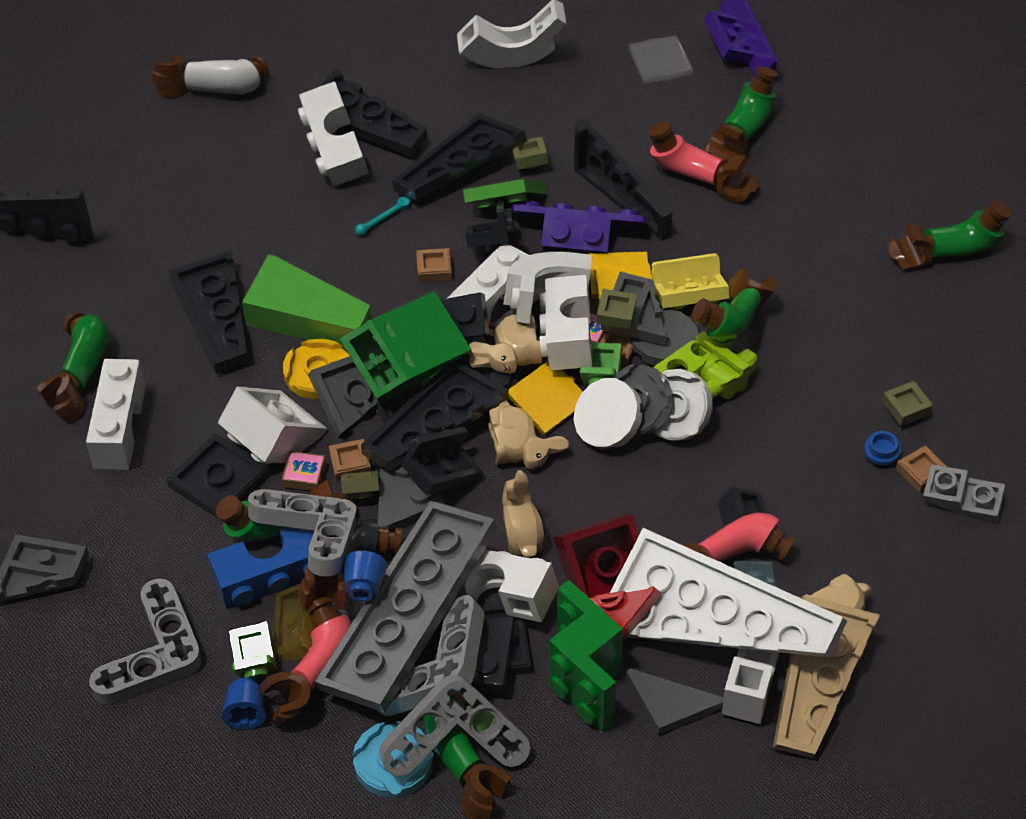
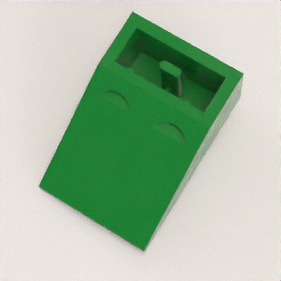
M435 291L373 318L340 338L381 406L472 351Z

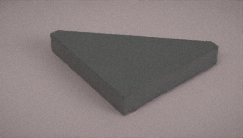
M634 669L626 671V679L658 735L723 708V698L721 696Z

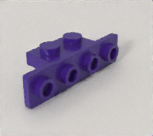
M723 0L720 4L722 13L709 10L704 21L723 59L729 62L736 61L749 64L754 76H757L755 73L757 66H764L775 70L778 59L747 0Z
M529 200L521 201V205L513 204L512 208L514 218L544 221L541 247L542 249L608 253L611 227L645 230L646 224L645 216H640L638 211L629 209L620 210L618 214L607 213L605 208L596 206L587 207L586 211L574 210L572 205L562 203L554 204V208L541 207V203Z

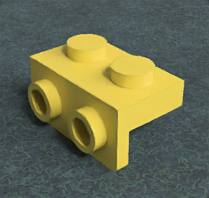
M716 253L652 263V278L656 289V299L662 308L680 310L685 308L686 305L696 304L702 298L710 301V305L718 303L719 300L729 299V285L720 274V259Z

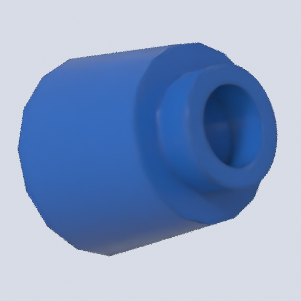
M355 551L345 557L344 588L353 600L367 602L379 593L387 567L385 559L370 551Z
M239 678L228 686L221 715L223 722L228 727L237 730H249L260 726L265 721L266 711L263 695L258 688L259 685L254 680Z

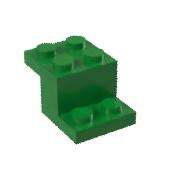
M568 580L557 588V634L549 640V685L559 698H566L576 707L578 715L585 723L589 725L593 723L604 733L614 724L616 681L612 678L621 672L623 628Z

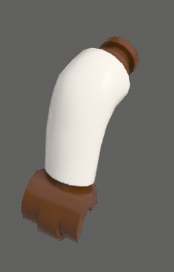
M174 55L170 57L171 62H154V69H151L152 82L156 85L158 94L164 97H179L185 95L188 90L243 95L258 89L260 80L269 74V67L266 61L259 56L252 58L250 61L239 59L237 61L215 60L188 63L185 58Z

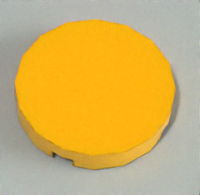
M323 338L304 341L301 343V347H298L296 350L292 348L287 353L283 361L284 381L289 389L300 397L319 399L308 376L310 371L350 355L336 341Z

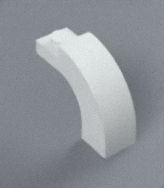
M551 0L534 18L516 27L496 26L475 15L457 33L459 55L474 63L491 68L521 67L534 63L555 50L553 36L559 34L566 25L563 3L558 0Z
M545 252L529 255L514 262L507 273L503 304L517 309L515 322L530 323L532 304L540 299L539 293L546 292V278L587 275V283L589 285L591 255L572 252Z

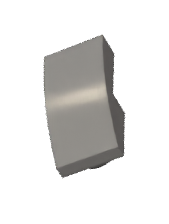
M931 464L923 499L962 515L998 523L1006 490L1005 484L968 478L967 470Z

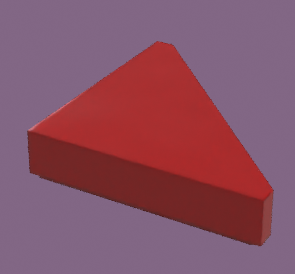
M651 586L644 590L619 591L595 595V597L590 599L623 628L624 641L662 592Z

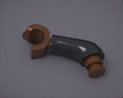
M377 519L357 521L347 555L355 551H370L386 555L387 550L393 551V555H396L401 547L402 529L395 528V532H388V527L378 526ZM344 565L339 573L332 576L315 575L310 572L308 566L306 567L304 579L300 587L302 610L313 603L315 599L324 597L335 598V609L344 610L346 598Z

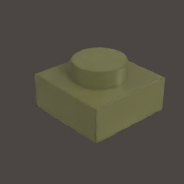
M542 136L527 139L525 143L512 149L517 170L524 168L534 169L549 163Z
M603 289L597 311L596 324L631 329L637 304V294Z
M915 381L883 393V404L900 426L932 414L933 404Z
M378 471L342 474V494L350 493L353 499L373 496L372 491H379Z

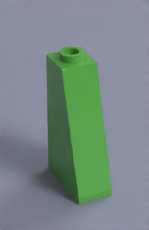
M270 254L265 259L242 302L245 322L248 326L305 340L322 338L332 340L342 345V349H345L340 338L372 319L371 306Z

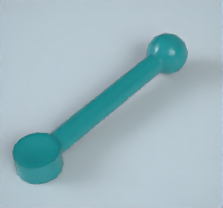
M399 198L397 204L366 224H358L355 227V233L360 237L365 236L370 228L397 211L408 210L410 208L409 198Z

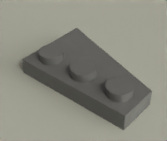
M350 356L313 369L308 374L337 438L377 405L378 400Z

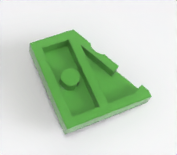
M529 179L463 190L465 203L477 204V209L497 206L496 201L507 200V203L511 204L525 201L527 197L548 195L545 181Z

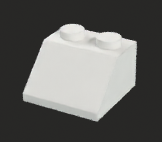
M238 386L217 422L228 431L227 436L232 441L246 446L252 451L251 456L256 461L266 465H270V463H287L290 451L302 452L327 431L324 425L282 391Z

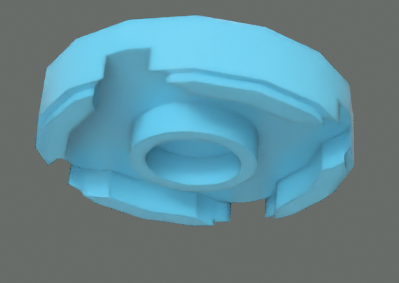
M395 721L396 724L385 725V722L374 725L361 735L354 747L353 766L358 781L367 791L380 797L399 798L412 794L425 784L432 773L434 759L432 751L413 771L403 776L389 773L380 761L379 749L381 744L402 721ZM416 727L417 733L425 735L420 728ZM410 732L406 734L409 742H412L417 748L420 744L416 742ZM395 748L391 752L394 758L393 761L398 759L402 762L407 757L404 750L399 751Z

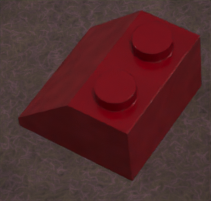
M621 514L554 536L555 546L567 580H570L589 598H593L595 595L610 593L617 580V576H619L639 537V532L633 514Z

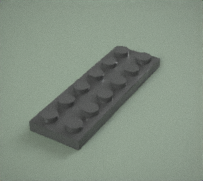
M430 501L386 569L379 593L371 600L365 602L315 680L319 690L385 713L497 531L498 526L495 519Z

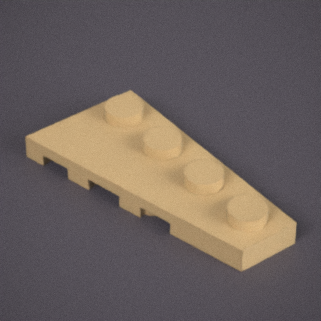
M804 595L801 599L847 620L845 628L830 657L790 654L773 748L812 758L819 748L836 711V706L851 679L850 676L864 651L868 637L880 615Z

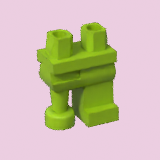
M702 331L696 336V340L688 342L653 368L658 369L661 373L672 369H683L696 373L707 383L712 399L718 395L725 399H731L737 392L741 393L747 388L748 377L756 369L758 357L749 349H743L736 355L731 351L733 341L728 343L718 342Z

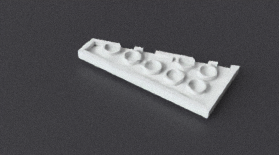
M645 528L642 529L610 593L619 591L631 592L654 586L662 592L660 597L627 636L630 638L830 657L847 623L846 619Z

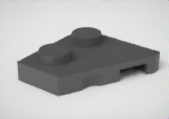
M620 272L613 290L637 294V304L631 329L601 325L600 330L665 346L667 331L663 327L662 312L659 301L656 300V289L653 279Z
M401 465L391 471L380 466L379 527H388V532H395V528L402 529L416 523L430 501L445 505L439 492L427 495Z
M15 534L0 568V602L76 586L89 556L87 547Z

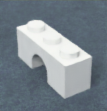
M335 81L299 94L303 107L299 108L298 112L304 127L309 125L312 132L307 133V137L313 152L317 150L320 152L321 157L317 158L316 162L322 177L328 175L333 187L369 174L354 132L352 131L340 136L333 135L338 128L351 123Z
M502 243L448 298L479 292L485 294L490 327L491 314L499 298L504 300L507 273L510 266L517 260L529 255L507 243Z
M587 275L546 278V292L539 293L541 309L540 329L541 335H544L540 336L541 356L548 357L550 371L592 367V344L589 328L591 317Z
M104 359L86 440L93 469L129 470L135 443L132 432V414L141 413L146 388L139 360Z
M485 549L456 598L469 595L477 601L484 591L500 587L498 592L507 615L542 622L559 585L550 562L540 558L530 559L512 555L505 551L496 552Z
M739 648L737 657L734 656L725 686L723 715L761 724L780 652Z

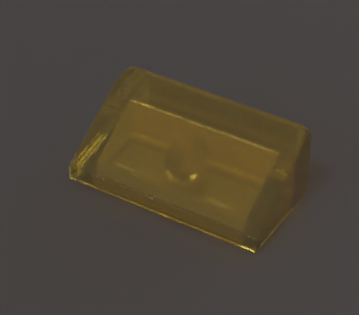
M301 584L276 593L273 646L276 660H301L312 646L310 633L314 630L311 623L314 617L313 615L308 616L305 609L302 610L300 600Z

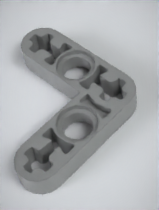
M261 489L252 492L248 496V517L252 521L261 524L314 530L308 548V569L315 575L332 576L339 573L343 568L344 559L356 526V505L349 500Z
M153 579L142 587L140 593L145 613L158 645L104 664L92 672L89 679L90 688L96 701L101 704L109 705L187 677L199 669L202 660L198 643L175 588L168 580ZM157 594H161L165 601L166 608L160 610L157 600L154 598ZM173 620L181 623V627L174 633H164L160 630L162 625L168 621ZM181 643L186 656H188V659L185 661H181L178 657L175 647ZM143 664H153L157 667L156 671L148 677H139L135 674L136 670ZM128 672L131 682L126 683L123 673ZM111 680L114 687L106 689L103 682Z
M460 596L453 601L444 616L436 660L411 669L386 712L378 711L382 716H393L414 709L437 683L446 676L459 675L471 684L475 674L484 621V610L471 596ZM461 641H463L461 645H459L457 648H455V647L457 646V644H459ZM424 681H426V682L423 684V686H421L418 690H416L419 685H421ZM452 688L447 694L451 697L459 694L460 690L456 691Z
M450 675L440 680L388 735L380 746L379 758L389 773L396 776L409 774L457 723L505 766L514 767L523 763L529 756L530 743L521 730L466 679L459 675ZM450 689L460 690V694L470 704L466 710L457 701L450 700L447 694ZM479 712H491L493 721L490 727L482 731L473 728V719ZM427 715L436 717L437 727L431 734L421 735L417 733V723L422 717ZM410 732L416 742L420 744L417 748L406 738L407 733ZM500 732L509 741L515 742V745L518 747L515 752L506 751L505 747L496 738ZM395 748L399 751L404 750L407 756L406 759L402 762L398 759L393 761L392 750Z

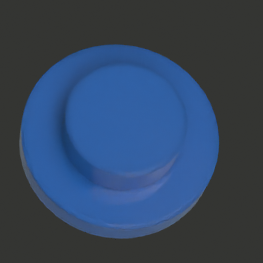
M877 431L866 440L864 453L871 462L877 465H890L899 459L901 446L894 434L888 431Z

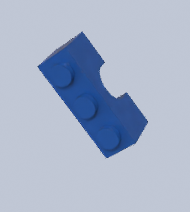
M293 527L279 528L282 549L277 555L267 559H259L250 555L243 541L208 553L211 574L226 610L235 606L247 605L255 599L271 593L283 592L289 587L301 583L308 566V548L314 530Z

